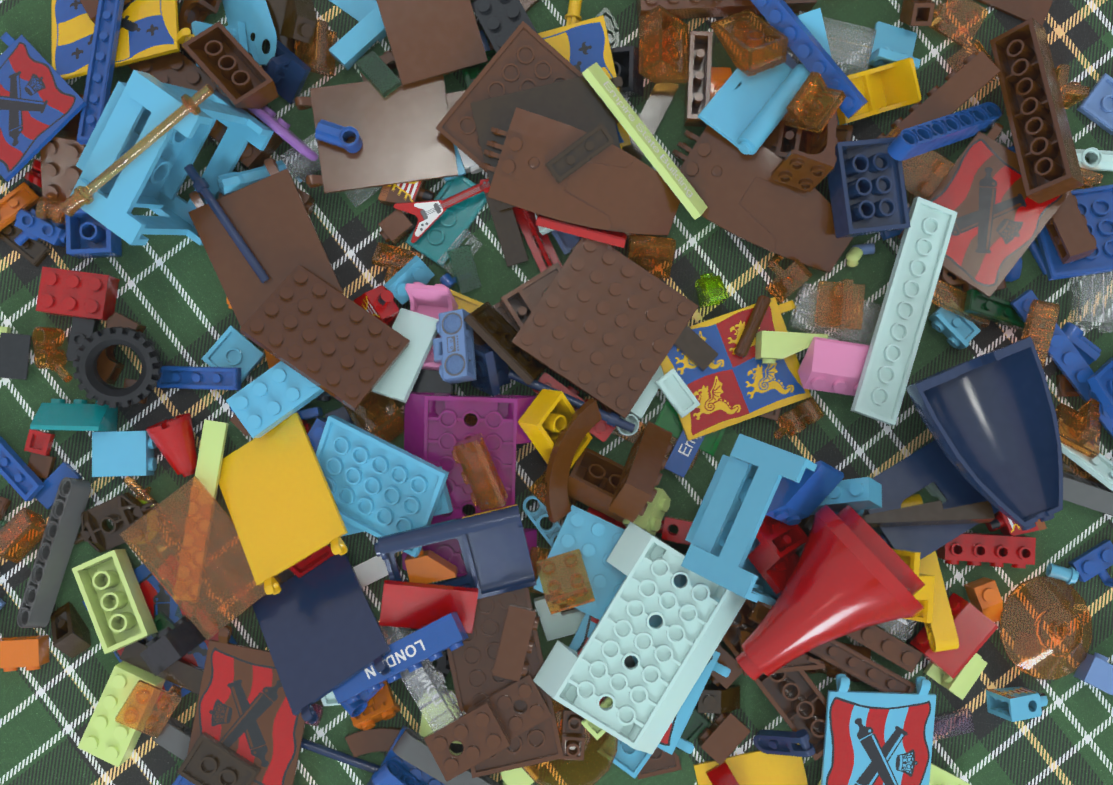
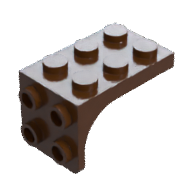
M831 106L826 108L805 132L804 152L791 150L772 171L771 179L803 191L811 192L835 167L837 160L835 155V146L837 144L836 128L838 125L837 108Z

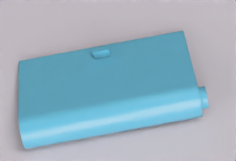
M757 43L698 115V118L735 145L741 153L754 155L813 81L814 77L803 64H798L792 69Z

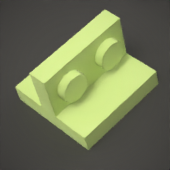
M976 653L954 679L931 662H929L923 673L963 700L988 663Z

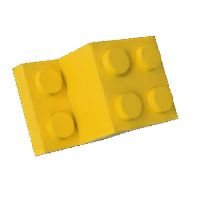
M893 549L925 584L914 595L924 609L915 617L904 619L932 623L935 576L919 573L921 552Z

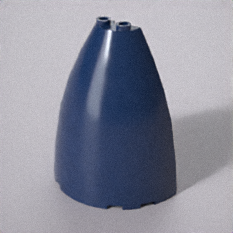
M1031 337L980 355L977 358L960 363L906 386L907 392L922 421L946 458L975 490L995 508L1020 526L1022 531L1034 528L1036 526L1035 522L1038 519L1044 522L1055 518L1054 513L1063 510L1062 447L1057 415L1045 373Z

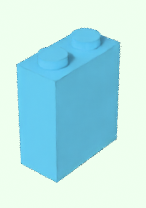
M147 431L92 432V477L154 475V471L157 468V460L154 457L156 445L147 434Z

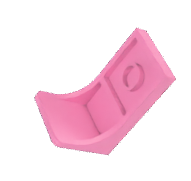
M413 282V284L407 283L405 285V290L410 300V311L439 319V313L458 310V305L450 289L443 284H435L433 286L425 285L421 282ZM432 345L422 369L439 371V366L442 363L434 362Z

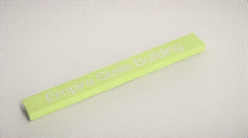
M596 62L582 72V75L694 219L700 217L708 208L598 63Z

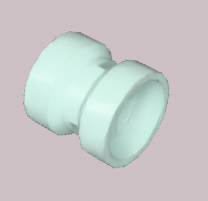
M628 414L624 420L635 424L633 432H628L616 426L617 431L624 436L633 435L639 429L637 417L633 414Z

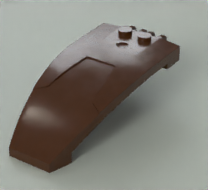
M517 107L508 132L494 127L491 128L490 132L498 136H504L506 139L504 145L492 140H487L486 143L490 147L502 150L501 154L484 150L483 154L487 157L499 159L496 167L481 162L479 165L480 168L494 172L487 197L539 215L585 227L631 234L669 235L680 200L657 171L636 157L611 144L558 184L545 164L587 132Z
M709 125L700 137L688 130L685 131L686 137L695 141L696 144L692 149L687 144L678 142L677 146L689 155L686 156L676 149L673 150L672 154L684 161L680 168L677 166V168L708 207L701 215L703 218L729 233L783 258L805 265L811 269L827 273L832 271L854 237L836 238L832 206L816 188L811 192H807L771 179L772 171L780 164L782 159L763 145L754 155H746L741 153L735 145Z

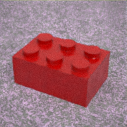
M42 266L35 311L107 322L108 318L115 312L119 279L110 275Z

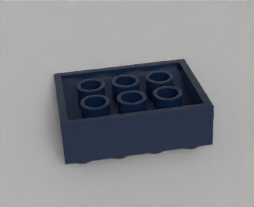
M896 137L837 142L835 146V155L837 157L835 167L827 174L836 238L868 235L911 227L902 161L893 159L887 150Z

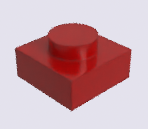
M29 429L24 451L49 456L55 434Z

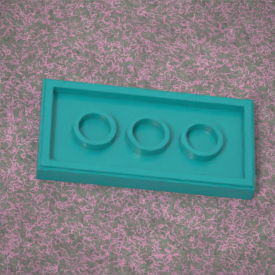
M465 176L448 180L434 200H445L477 184ZM484 191L447 208L415 243L411 242L413 230L405 241L406 244L443 267L487 203Z

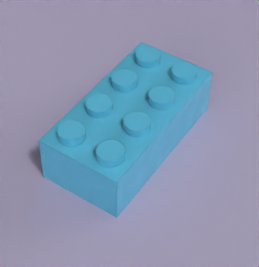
M280 361L228 398L226 402L251 437L260 438L325 391Z

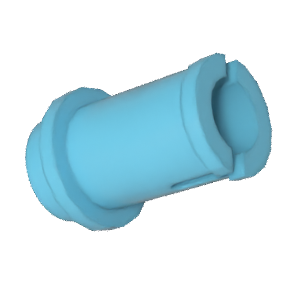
M1049 563L1046 568L1047 577L1065 581L1068 585L1071 583L1075 584L1079 577V572L1073 567L1065 568Z

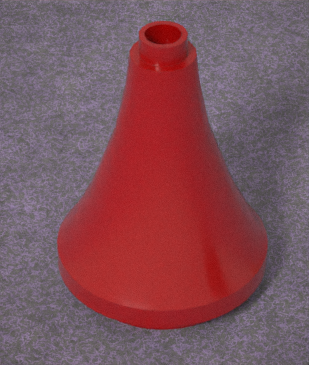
M825 504L815 513L813 525L802 554L779 598L758 627L741 645L744 651L735 659L745 673L754 681L763 673L770 676L787 663L819 645L868 626L899 618L915 617L924 607L914 595L925 584L851 506L847 505L836 515Z

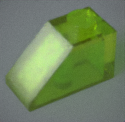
M713 273L703 274L695 282L700 308L719 305L728 299V293L720 275L713 276Z

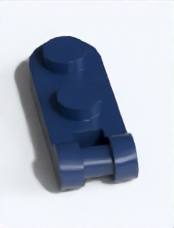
M762 729L753 738L756 748L766 754L811 757L816 752L813 744L809 742L810 736L805 729L798 730L797 732Z

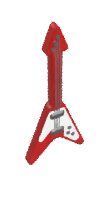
M489 178L480 179L479 184L445 200L395 203V209L413 214L418 218L411 242L415 243L447 208L483 191L488 193L490 189Z

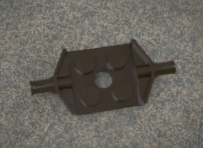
M127 492L88 509L81 514L82 531L77 534L76 539H79L74 544L77 545L87 541L98 552L102 553L147 533L148 512L158 509L159 505L150 507L156 504L157 501L152 500L149 503L143 504ZM107 519L113 522V530L108 528Z

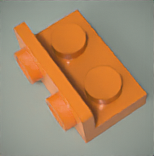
M383 682L385 685L367 702L366 709L360 715L354 718L351 717L354 727L363 731L375 727V723L381 720H389L395 717L397 712L401 711L400 706L395 702L388 682Z

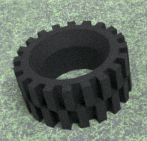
M111 327L96 331L81 343L83 344L81 348L76 350L75 355H77V359L73 361V367H76V372L73 375L74 379H78L80 382L77 386L80 391L85 390L88 393L86 395L88 399L97 400L96 404L101 406L106 404L109 405V408H116L118 406L123 408L140 402L155 389L162 374L160 372L162 367V361L159 360L160 352L153 346L155 343L151 339L148 340L144 333L134 331L133 328ZM115 344L124 345L134 350L139 356L142 371L139 379L132 386L126 388L113 387L104 382L97 370V361L101 352L108 346Z

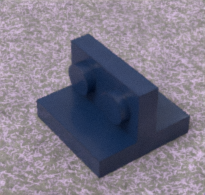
M277 40L275 57H272L267 65H262V69L273 79L277 93L290 105L295 103V98L299 97L311 68L279 40Z
M474 343L477 380L471 381V385L491 396L501 394L500 386L511 383V379L508 378V364L487 343L480 346Z

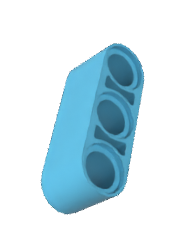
M529 495L523 502V510L552 547L554 544L553 540L558 535L562 525L557 521L549 529L542 528L540 520L548 517L546 504L539 496ZM528 500H537L539 503L538 510L530 511L527 508Z

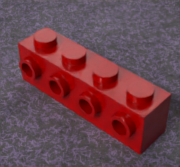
M964 532L937 549V558L944 559L946 564L959 565V561H967V565L981 566V562H989V566L1004 567V563L1012 564L1011 567L1026 568V564L1035 565L1036 538L1019 535L1008 536Z

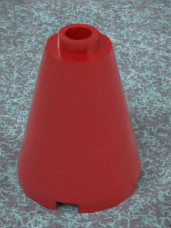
M184 413L169 420L166 419L146 429L151 440L177 475L182 474L183 477H187L195 473L198 457L190 413Z

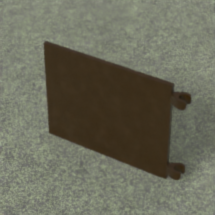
M584 76L470 103L482 154L485 149L501 154L502 150L490 147L486 143L487 140H492L504 145L506 137L495 135L490 131L494 127L508 132L516 107L573 126L587 133L602 122L615 140L613 145L621 149L612 112ZM620 76L610 79L616 88L623 85ZM483 154L485 163L493 167L497 166L499 159L490 158ZM487 170V174H488V178H489V182H490V186H491V182H492V179H493V176H494V172H491V171H488V170ZM494 199L496 211L516 207Z

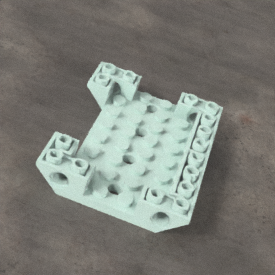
M630 521L606 560L627 575L579 655L575 650L557 640L533 681L554 700L633 749L653 754L746 599L682 567L681 564L685 555ZM678 574L686 576V583L682 587L674 585V578ZM653 615L661 616V625L658 627L650 626V617ZM630 655L637 658V664L632 668L624 665L625 658ZM608 696L613 700L609 708H603L599 705L602 697Z

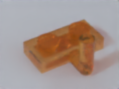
M378 242L372 257V264L388 268L385 274V283H387L396 274V271L401 270L413 257L417 255L421 259V253Z
M775 254L767 262V265L777 277L765 289L779 303H782L813 274L798 259L784 270L778 264L783 257Z

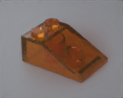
M749 9L711 23V28L734 65L747 76L756 75L759 72L786 62L788 37Z
M895 125L886 138L897 137L902 129ZM937 150L902 161L905 189L917 197L928 200L955 164Z
M370 392L355 412L343 404L357 427L387 442H390L404 431L405 412L395 399Z

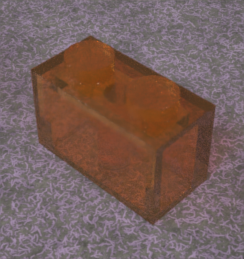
M23 507L0 530L1 558L18 564L42 539L46 524L40 514Z

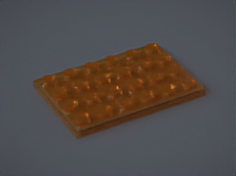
M196 476L119 534L207 641L218 633L220 628L228 625L266 594L264 583L256 585L232 519ZM278 575L274 576L278 583L282 581Z

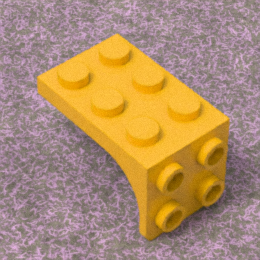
M906 58L847 75L868 102L849 119L836 104L835 106L837 108L839 124L842 125L920 102L921 93L914 60Z

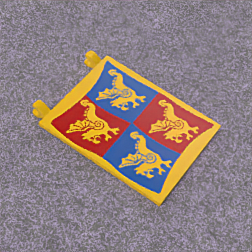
M775 297L770 298L771 302L757 332H788L781 314L795 309L794 301L791 300L778 305ZM755 304L690 326L700 338L718 353V356L704 371H701L674 345L661 363L664 375L674 368L700 403L698 407L683 418L679 416L687 441L811 397L809 389H804L798 374L800 364L796 353L777 360L776 364H762V360H755L756 335L744 358L734 353Z

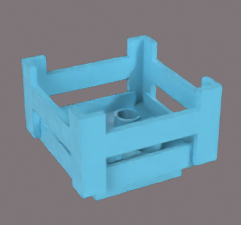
M133 70L127 83L118 81L76 164L82 170V173L68 200L130 245H146L149 239L143 234L186 235L198 245H203L188 213L196 209L191 198L187 202L177 195L187 176L184 167L189 164L193 165L216 120L227 126L228 128L201 177L207 181L210 186L209 190L217 200L219 194H221L217 185V176L233 172L248 142L259 150L264 151L274 131L242 108H236L228 98L216 90L204 87L202 92L163 83L149 73ZM134 207L149 208L158 216L133 215L131 212Z
M739 434L730 457L722 455L685 539L691 544L681 566L745 599L756 603L760 601L773 606L781 592L777 595L747 556L760 544L756 535L782 477L800 483L805 469L815 472L817 464L799 455ZM855 510L860 516H862L864 510Z

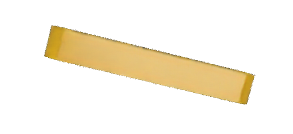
M919 494L911 495L902 502L901 508L923 504V500ZM934 551L920 560L919 573L935 576L933 622L924 623L932 651L940 652L958 649L959 640L937 554Z

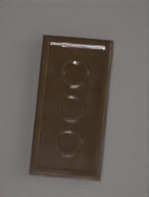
M485 302L464 319L527 385H530L547 368L511 343L518 332L489 302Z

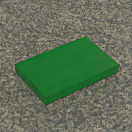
M666 398L654 424L673 433L672 437L678 439L683 427L678 413ZM726 428L706 434L698 450L713 456Z

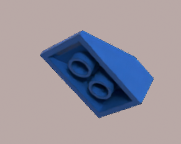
M820 460L815 462L817 464L815 472L805 469L800 483L782 477L766 515L787 525L799 524L802 519L809 517L842 481L844 473Z

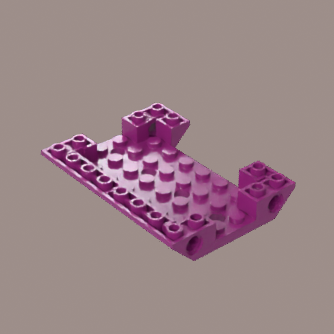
M432 392L410 393L405 403L404 450L437 467L442 466L443 470L449 472L446 484L453 511L433 516L431 524L469 516L463 512V506L466 504H471L475 507L474 514L515 505L517 444L531 442L518 424V420L537 396L495 395V397L458 396L451 395V393ZM466 414H475L478 419L477 423L472 426L468 425L464 419ZM466 459H473L476 462L477 466L474 470L469 471L465 469L464 461ZM523 528L533 571L536 574L537 529ZM457 539L422 546L423 551L431 550L457 566L458 573L456 577L467 574ZM402 551V569L407 571L404 560L408 554Z

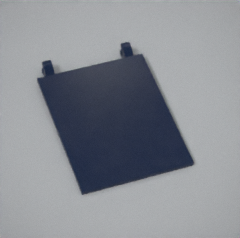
M346 553L344 555H333L300 578L294 575L280 585V593L276 595L266 594L252 604L291 711L295 716L301 713L302 719L306 722L309 721L311 725L319 719L312 704L373 663L376 671L381 672L383 676L391 671L384 658L386 654L391 652V649Z

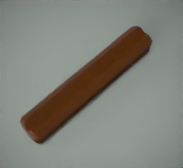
M764 295L758 297L734 350L737 356L744 358L747 355L771 302L769 297Z

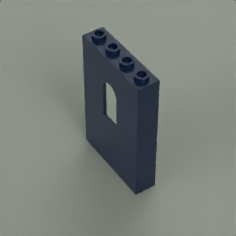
M934 440L872 478L882 485V508L865 509L863 515L899 509L906 498L934 482L947 500L942 504L943 509L987 500L964 479ZM991 504L993 512L995 514L999 510ZM979 523L872 528L893 549L921 552V560Z

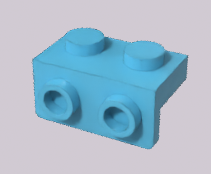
M416 255L384 286L403 305L409 301L408 293L405 290L407 283L421 282L426 285L435 274Z
M951 299L946 300L928 317L932 322V327L936 331L942 332L948 338L947 342L953 348H958L959 350L967 348L970 345L969 342L981 331Z

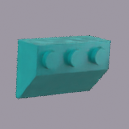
M51 399V403H42L30 424V429L117 431L118 407L109 408V405L106 404L101 406L96 404L97 400L95 404H88V400L73 399V404L66 403V399Z

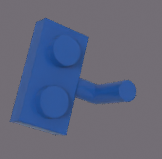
M1105 539L1068 562L1071 567L1079 572L1078 579L1081 582H1086L1098 574L1104 585L1113 588V578L1110 577L1106 570L1113 565V544L1110 540Z

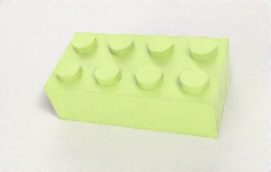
M125 549L112 550L72 568L104 654L122 649L158 632Z
M126 661L115 665L77 748L116 767L121 766L131 757L166 680Z

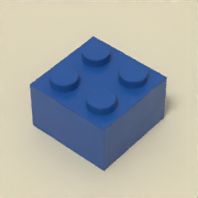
M65 209L66 254L78 259L122 257V243L119 236L82 209Z

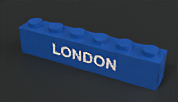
M457 612L450 613L390 644L391 652L386 654L384 658L391 671L383 676L381 672L376 671L373 663L333 690L338 704L347 702L350 705L360 700V694L367 691L368 694H371L381 689V683L388 680L390 684L402 678L400 673L409 670V673L423 667L421 662L427 659L432 662L443 656L442 651L448 648L454 651L464 645L462 641L469 637Z

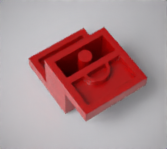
M765 515L756 535L760 544L747 557L777 595L783 590L799 560L796 552L806 543L808 537L798 524L787 525Z

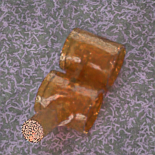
M36 327L32 333L36 367L55 371L64 382H70L72 376L64 368L67 362L66 354L63 350L57 349V347L62 346L64 343L65 335L63 330L54 327Z
M813 396L805 399L795 408L778 418L781 427L774 432L776 439H781L786 433L789 437H792L804 430L806 424L810 425L825 415Z

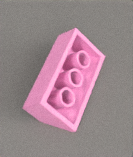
M814 337L798 369L803 388L855 396L870 345Z

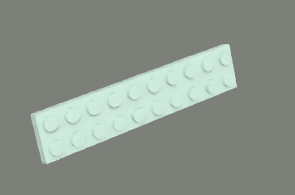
M921 197L913 199L909 212L911 227L904 229L850 411L891 426L896 425L958 212Z

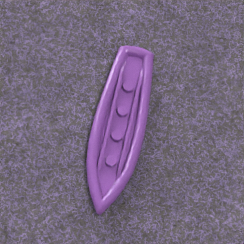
M265 105L261 109L247 108L300 154L312 161L318 159V154L289 130L290 125L280 117L277 119L275 117L276 113Z

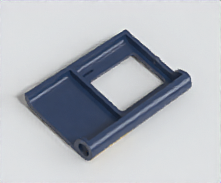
M517 504L378 537V542L374 543L377 557L381 556L382 560L385 561L389 578L392 581H402L395 553L450 539H457L467 574L432 584L478 588L477 599L537 585Z

